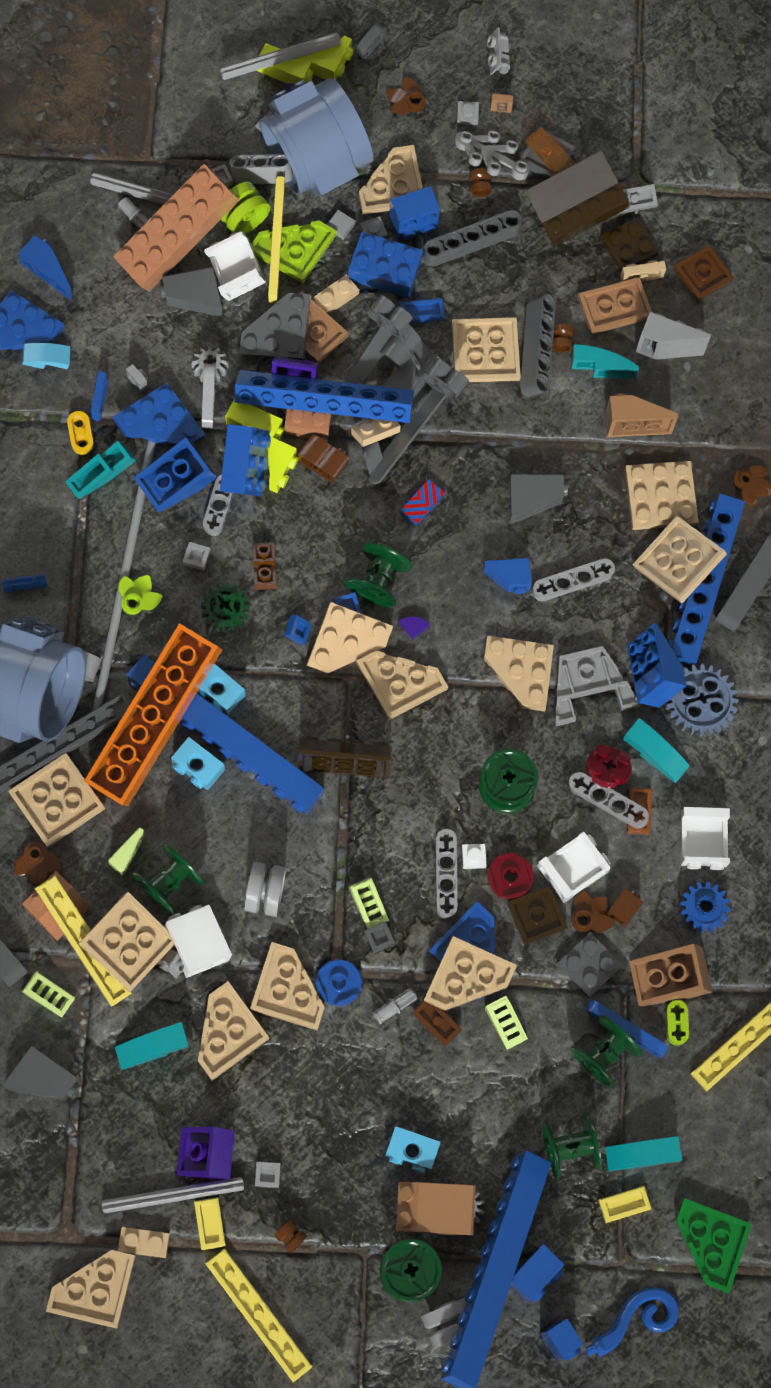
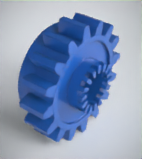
M697 882L695 885L696 889L690 886L687 889L688 893H683L681 896L685 901L679 903V907L683 908L680 916H685L686 920L684 923H690L692 925L691 930L699 928L700 933H703L705 929H708L712 933L714 926L720 929L723 926L721 921L726 922L728 920L725 914L729 913L731 908L725 905L730 902V899L723 898L726 893L725 891L720 893L717 891L719 885L716 884L713 888H710V883L706 882L704 887H702L701 883ZM700 903H706L710 908V912H703L699 906Z

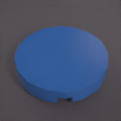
M341 959L331 960L324 964L317 974V993L323 1001L330 1005L339 1007L349 1005L361 992V974L356 966L348 961Z

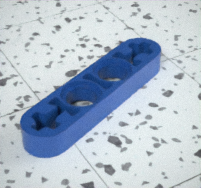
M590 1000L584 1011L596 1020H598L600 1015H603L615 1022L638 1046L659 1058H663L668 1050L666 1044L602 1004Z

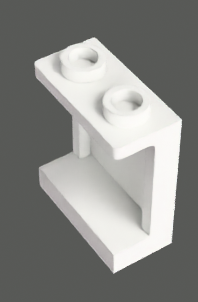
M243 232L232 233L227 239L212 243L209 248L204 250L211 260L220 283L219 291L226 300L230 301L266 283L251 242Z
M684 807L682 809L681 866H687L688 869H701V866H710L711 870H723L724 867L729 865L728 819L730 818V808Z
M584 831L548 858L545 857L540 860L537 865L563 903L600 879L610 870L609 859L604 853H599L595 847L597 844L590 834L586 835Z
M197 905L191 908L187 914L181 916L180 913H177L168 918L165 928L169 931L184 964L183 972L186 978L229 961L232 956L231 951L210 905L204 907Z

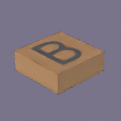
M493 93L490 111L511 113L513 96Z

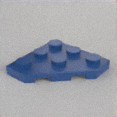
M12 290L0 303V351L23 349L24 344L27 343L52 344L65 328L62 322Z
M168 383L113 416L114 422L125 437H138L148 439L147 441L173 445L178 444L184 438H188L195 444L205 437V433Z
M477 901L429 950V953L441 963L454 936L495 955L494 917Z

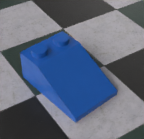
M184 438L135 476L134 479L160 513L201 491L214 481L217 475L194 443L188 438Z

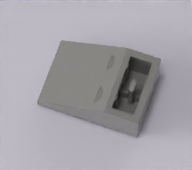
M650 312L641 333L636 353L655 360L702 356L705 353L711 334L701 328L695 329L687 326L682 321L668 319L663 314Z

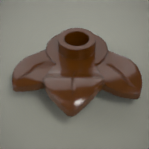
M408 77L404 78L402 88L388 89L386 91L389 101L393 103L390 111L395 114L405 115L410 111L420 112L425 108L426 99L420 93L419 84Z
M753 465L747 470L740 469L733 476L734 487L740 490L741 499L750 506H755L757 497L771 496V484L765 479L769 471L763 466Z
M37 841L29 843L24 849V855L19 857L15 863L16 876L27 874L28 880L35 887L45 882L48 873L53 874L55 871L59 874L61 873V864L58 857L51 852H47L45 845ZM33 849L39 851V856L36 858L31 855Z
M586 891L578 894L574 900L575 912L571 919L573 927L580 932H587L591 929L601 933L609 930L615 924V921L606 915L609 908V898L596 897L590 899ZM579 918H586L587 923L584 925L580 924Z

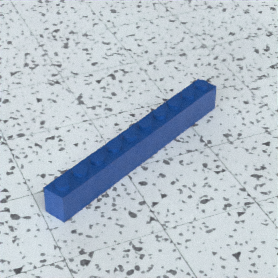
M143 655L127 674L129 686L136 692L139 691L155 662L146 655ZM196 693L181 718L182 725L188 731H196L200 734V739L207 745L211 746L213 744L219 748L218 752L226 759L231 757L237 762L236 766L243 772L247 773L249 771L255 775L254 779L262 786L267 784L271 787L273 794L282 800L286 798L290 801V806L299 813L303 811L308 815L323 796L324 788Z
M529 1151L516 1155L512 1160L510 1166L512 1169L511 1175L504 1183L503 1190L505 1192L503 1198L499 1200L496 1206V1212H498L496 1219L488 1229V1234H490L488 1242L482 1247L480 1265L475 1268L473 1273V1279H475L473 1286L466 1293L465 1301L467 1303L465 1309L459 1314L457 1332L452 1336L449 1343L451 1350L441 1366V1371H443L441 1380L458 1388L477 1387L551 1166V1162Z

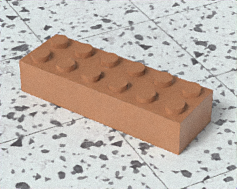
M203 164L113 257L140 287L150 292L162 280V277H165L240 199L211 168Z

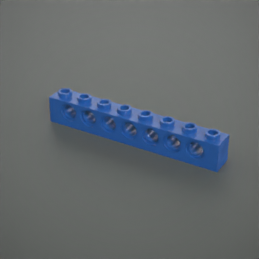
M244 370L239 371L235 383V403L405 423H410L413 409L414 390Z
M719 494L717 501L712 500L709 512L713 514L711 520H706L703 532L706 533V537L714 542L712 537L721 539V543L715 544L725 550L726 556L708 574L707 578L710 582H701L689 597L680 604L679 612H682L680 620L676 619L672 630L676 632L674 640H669V645L680 663L691 667L693 664L695 665L745 504V501ZM723 517L728 523H721L718 518ZM699 596L704 602L697 603L693 597ZM693 616L697 619L698 622L691 623L688 621L687 617ZM681 637H689L691 639V643H684L681 640Z

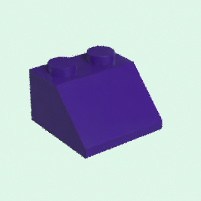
M277 356L273 359L272 374L318 379L319 363Z
M182 1127L177 1176L230 1179L235 1131L217 1127Z

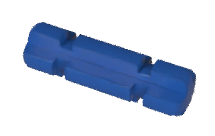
M44 574L35 575V577L25 576L14 578V580H11V578L2 580L4 592H12L13 589H16V591L34 589V586L42 588L46 587L47 584Z

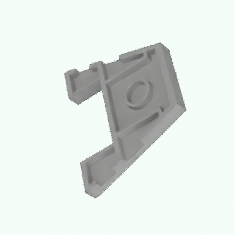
M603 646L559 656L555 713L556 726L576 721L571 699L614 689L621 711L641 706V703L637 702V697L631 690V686L624 680L618 671V667Z

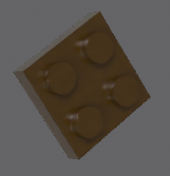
M639 218L602 234L600 238L620 272H622L623 267L629 264L639 265L659 254L657 247Z
M550 886L507 902L524 946L568 929Z

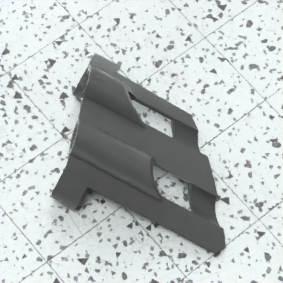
M380 295L367 311L370 318L380 328L344 382L361 384L381 357L387 356L392 360L393 370L383 387L414 390L410 423H406L383 454L378 441L364 447L362 446L372 484L382 482L447 396L456 399L469 383V379L458 370L451 369L446 362L425 346L419 335L409 324L413 317L405 309L399 306L396 307L392 301L383 295ZM353 417L355 425L372 420L371 418Z

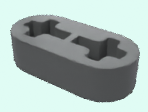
M378 23L374 24L358 44L355 54L364 60L367 59L384 38L386 28Z

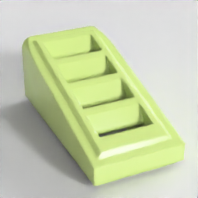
M138 828L108 861L109 865L122 877L144 839L145 834L142 828Z
M367 878L348 886L367 930L389 921L372 878ZM368 886L369 891L358 894V890ZM372 895V900L362 903L361 899ZM376 904L377 908L368 912L365 911L366 907ZM380 912V917L369 920V916Z
M37 971L34 972L21 991L61 1018L75 999L74 996ZM37 981H40L41 985L35 993L31 991ZM48 986L49 990L47 991L45 996L43 998L40 997L39 995L42 993L44 988ZM56 991L58 994L52 1003H49L48 999ZM63 996L66 999L58 1009L55 1006Z
M507 996L485 1007L507 1050L528 1039ZM502 1006L505 1007L506 1010L495 1015L494 1010ZM509 1014V1019L499 1023L498 1019ZM511 1023L515 1025V1027L505 1032L502 1029ZM518 1031L519 1036L508 1041L507 1036Z

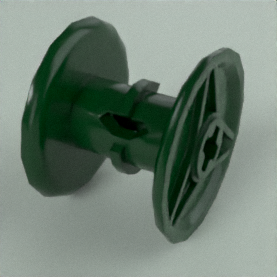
M369 542L362 544V552L372 561V564L366 568L365 572L367 575L365 579L351 577L345 581L346 587L351 592H356L358 597L383 607L396 606L395 597L385 587L387 583H391L393 571L406 573L412 570L413 565L405 556L389 547ZM375 568V575L372 577L371 574L373 569Z
M503 749L494 752L486 759L481 769L479 792L482 800L490 809L499 813L512 814L521 811L530 803L538 783L536 766L527 754L519 750Z
M163 843V851L170 858V861L163 868H159L157 870L158 873L150 881L136 872L132 873V876L153 900L165 911L173 915L174 908L166 897L174 889L178 890L180 888L178 885L186 877L198 885H204V881L178 852L168 844Z
M600 1015L598 1021L607 1033L601 1041L597 1040L594 1043L595 1047L589 1054L577 1046H571L569 1049L575 1059L594 1078L606 1087L613 1089L615 1083L606 1069L612 1063H617V1057L624 1050L637 1058H641L643 1052L620 1026L606 1016Z
M585 1112L582 1117V1132L572 1134L571 1131L566 1132L567 1135L554 1138L549 1124L542 1122L548 1161L551 1162L550 1168L556 1181L561 1177L560 1161L572 1159L577 1161V1157L589 1155L594 1168L597 1171L602 1170L599 1144L588 1112Z
M417 1239L402 1240L392 1245L384 1255L380 1266V1279L386 1292L394 1299L405 1303L419 1302L431 1295L439 1285L442 1275L441 1261L436 1251L426 1242ZM408 1265H410L411 1268H416V1272L413 1274V1277H411L410 1274H405L404 1272L408 1268Z

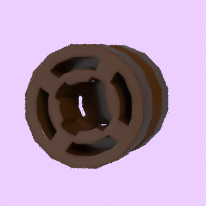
M478 168L472 170L469 173L470 182L472 183L471 195L474 197L490 195L492 193V186L489 183L491 177L487 169Z
M554 325L553 351L564 353L572 350L573 342L571 337L573 336L574 328L571 325Z
M292 1219L285 1223L274 1235L278 1241L285 1243L286 1249L290 1253L308 1237L303 1231H299L296 1228V1224Z

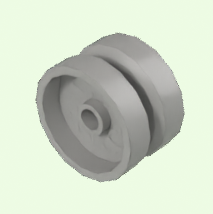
M253 862L245 892V912L256 914L260 910L262 900H265V915L271 917L278 916L286 867L274 865L271 868L268 879L266 878V863Z
M465 1298L458 1301H449L435 1307L434 1311L421 1316L423 1324L427 1329L441 1325L442 1330L432 1333L429 1337L433 1349L450 1343L452 1336L457 1332L459 1326L457 1319L467 1303Z

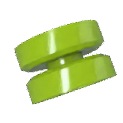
M243 182L231 188L240 200L221 219V221L227 223V228L231 233L243 232L245 235L250 233L266 219L270 212V205L262 196H259V191L251 182Z

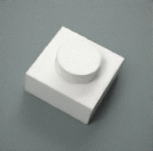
M485 844L462 845L463 869L486 868Z

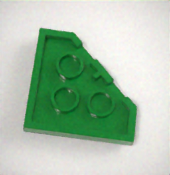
M683 1198L675 1222L705 1285L725 1293H730L752 1224Z

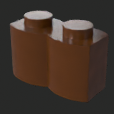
M312 434L298 453V461L331 483L336 481L348 465L349 457L345 450L340 447L335 448L331 446L324 436H317L315 434Z

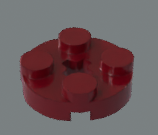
M598 745L588 756L585 766L587 774L589 772L592 776L591 780L595 784L604 788H616L617 785L622 783L624 785L629 780L632 771L631 757L627 752H622L619 749ZM606 765H610L613 768H611V770L606 769Z
M505 853L498 856L490 865L487 874L488 885L492 892L498 898L514 900L524 896L530 890L534 879L531 864L514 853ZM507 871L517 875L514 878V882L505 880L504 877L507 875Z

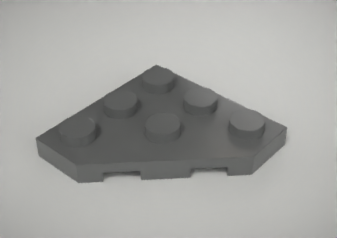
M301 293L286 294L241 332L239 354L241 356L275 358L277 356L304 360L311 295Z

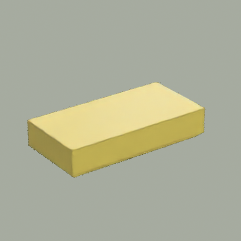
M644 1186L598 1200L605 1223L652 1209Z
M218 1197L194 1201L201 1250L224 1247L225 1239Z

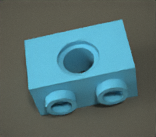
M214 664L197 694L202 698H208L214 707L228 715L245 697V689ZM215 686L224 688L223 692L219 694L213 693L212 689Z
M190 737L186 739L171 757L174 764L172 767L179 774L184 775L186 773L191 777L190 781L199 789L204 787L208 791L225 771V766L221 761ZM199 761L203 766L199 770H194L191 768V764Z
M395 1126L385 1156L390 1157L389 1162L401 1166L404 1162L412 1165V1170L425 1174L426 1170L431 1171L440 1142ZM415 1145L419 1150L418 1156L409 1157L405 1152L406 1147Z

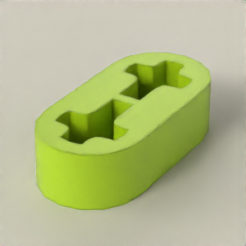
M674 1000L666 1007V1036L668 1041L676 1046L682 1045L689 1038L688 1008L681 1000ZM675 1005H678V1009L683 1010V1013H680L678 1016L679 1021H676L675 1013H671ZM676 1025H679V1032L684 1034L679 1041L676 1039V1036H672V1033L676 1031Z

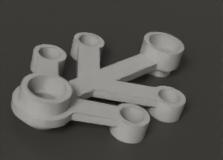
M494 130L489 131L487 135L473 136L467 131L456 134L455 144L460 150L466 151L471 165L479 166L483 158L487 166V172L492 176L499 174L501 169L499 163L512 169L511 175L517 180H525L527 178L529 167L525 161L514 162L499 154H515L518 149L516 141L508 140L506 145H495L499 141L500 134ZM481 143H490L492 145L484 146Z

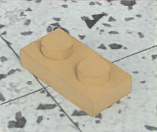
M653 260L641 265L629 264L622 268L621 282L640 277L641 282L663 278L666 271L665 261L658 262Z
M346 274L314 296L312 300L329 315L357 296L359 289Z
M372 419L351 428V434L363 447L400 432V424L398 422Z
M122 1227L118 1251L166 1258L170 1233Z

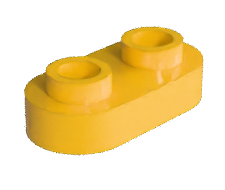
M75 411L67 419L71 445L75 453L86 455L94 447L90 421L86 413ZM78 422L83 423L81 427L75 426ZM85 442L86 446L80 447L79 444Z

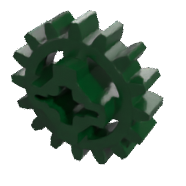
M228 582L225 583L223 588H221L219 583L216 584V590L209 588L210 595L204 594L203 600L205 602L201 603V608L205 609L202 611V617H207V625L213 622V629L216 630L218 626H221L222 632H225L226 627H230L233 631L235 624L241 627V619L247 620L248 617L245 612L250 611V607L245 605L249 603L248 597H243L244 590L237 592V585L229 588ZM212 601H214V604L216 606L213 608V611L211 612L210 606ZM240 603V610L237 613L235 607Z

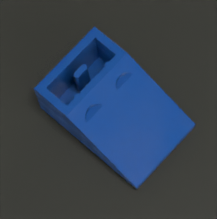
M653 623L627 645L638 703L660 708L686 687L683 666L656 623Z

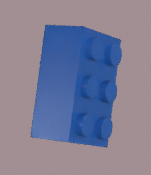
M361 232L349 266L348 277L352 282L410 298L422 263L423 250Z
M228 424L220 485L221 492L262 497V492L265 490L264 474L268 467L267 449L271 443L270 431Z

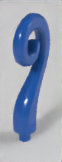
M647 1287L637 1291L625 1302L612 1327L607 1332L591 1339L592 1344L585 1347L587 1355L590 1356L596 1353L598 1357H601L615 1349L622 1341L636 1309L649 1300L663 1302L667 1308V1316L662 1322L654 1321L653 1314L657 1311V1306L649 1304L642 1312L644 1325L653 1332L661 1333L668 1331L675 1325L679 1317V1306L676 1298L672 1293L660 1287Z

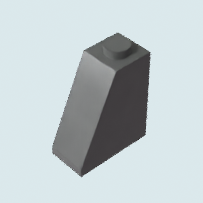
M213 267L162 277L163 285L159 286L161 298H166L167 306L215 316L222 315V305Z
M511 474L509 480L510 524L517 523L562 504L564 496L568 495V483H564V475Z
M31 1046L3 1086L9 1091L66 1101L68 1097L73 1098L80 1088L78 1086L80 1081Z

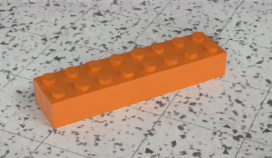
M179 623L84 782L119 804L129 806L223 649Z

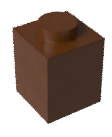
M624 889L606 915L626 928L643 904V901L640 900V895L635 891Z

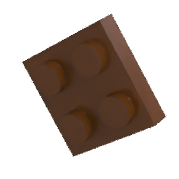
M710 245L677 263L673 268L697 302L731 283L734 279Z

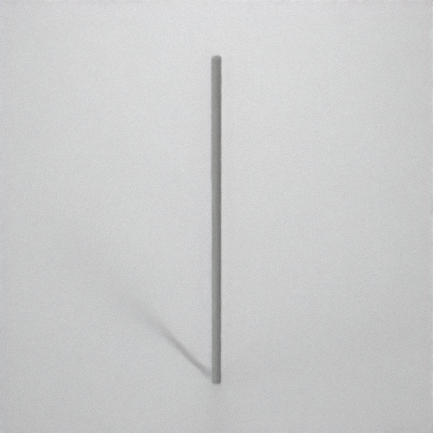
M147 441L141 472L152 464L156 446L155 442ZM139 485L119 583L124 576L129 578L146 495ZM118 588L93 710L103 705L122 613V596Z

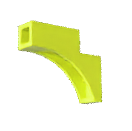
M344 36L341 38V44L257 71L286 84H297L302 80L308 83L312 80L313 75L325 80L329 78L336 80L338 76H342L346 60H350L353 55L352 39ZM266 43L259 56L281 49Z
M234 399L225 415L226 425L248 426L270 431L271 443L267 449L270 472L269 490L278 493L281 487L284 488L288 482L289 476L287 474L290 468L294 469L298 462L297 448L279 441L284 433L281 418L250 404L235 403Z

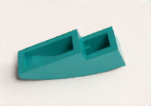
M573 344L571 369L593 370V378L636 379L639 366L630 360L602 348Z
M117 441L102 455L98 453L65 482L76 497L81 499L115 478L133 464L136 459L123 443Z
M640 718L623 738L624 741L641 753L640 756L674 783L680 779L690 766L662 736Z
M182 1022L118 1045L115 1047L121 1070L188 1048L189 1045Z
M679 1136L605 1147L608 1172L682 1161Z

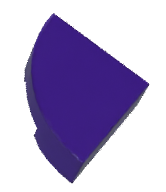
M406 617L398 621L400 627L412 640L430 627L426 620L419 617Z

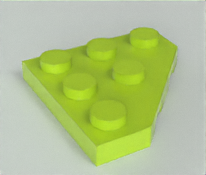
M319 220L313 221L308 225L298 226L297 224L282 227L280 271L303 284L337 236V231ZM269 230L259 232L251 245L256 257L270 264L273 231L269 232Z

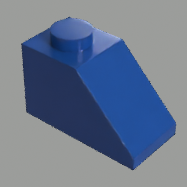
M529 558L484 562L483 572L507 592L523 594L530 590L532 581Z

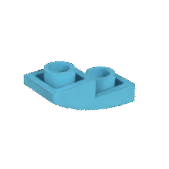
M51 343L24 344L22 364L44 369L45 365L67 369L70 365V346Z

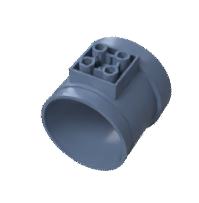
M329 78L315 86L312 81L306 83L305 80H302L290 88L291 92L287 93L286 90L277 93L271 97L272 102L268 104L272 112L271 115L259 120L260 129L270 154H284L293 172V178L290 182H287V185L297 196L307 190H311L315 198L356 178L359 176L358 169L373 162V152L365 128L347 94L333 78Z
M23 616L21 619H13L11 622L0 625L1 737L18 743L33 737L46 742L52 741L66 728L76 710L85 682V654L81 648L62 642L64 631L58 630L57 626L53 624H41L36 622V619L33 617Z

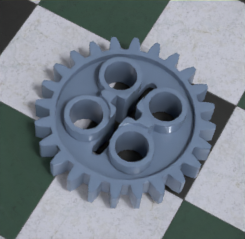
M694 664L691 666L690 671L686 667L683 668L686 687L684 688L691 689L693 695H685L682 689L667 702H670V704L665 709L673 711L669 718L676 717L677 720L674 725L682 723V731L690 728V735H693L695 730L698 731L699 737H702L704 731L711 736L713 729L720 733L721 726L726 728L729 725L727 720H733L734 716L731 713H736L738 710L732 706L739 702L738 699L733 698L738 693L737 690H731L734 682L727 683L726 680L729 676L721 677V669L714 673L712 665L708 670H705L704 664H701L699 670H697ZM704 684H712L715 691H708ZM716 695H720V696H721V698H712V697H714V696H716ZM698 697H701L702 700H706L705 703L703 704L701 700L697 701ZM710 705H717L720 708V712H713ZM688 710H696L699 716L692 717L689 714Z

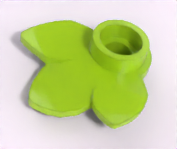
M149 575L139 577L134 582L124 576L119 583L118 590L122 596L121 607L129 615H136L141 610H152L162 600L161 594L151 592L152 583ZM134 601L136 603V607H130L128 605V602Z

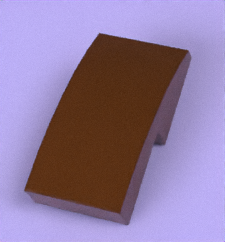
M275 543L252 544L255 590L277 589Z

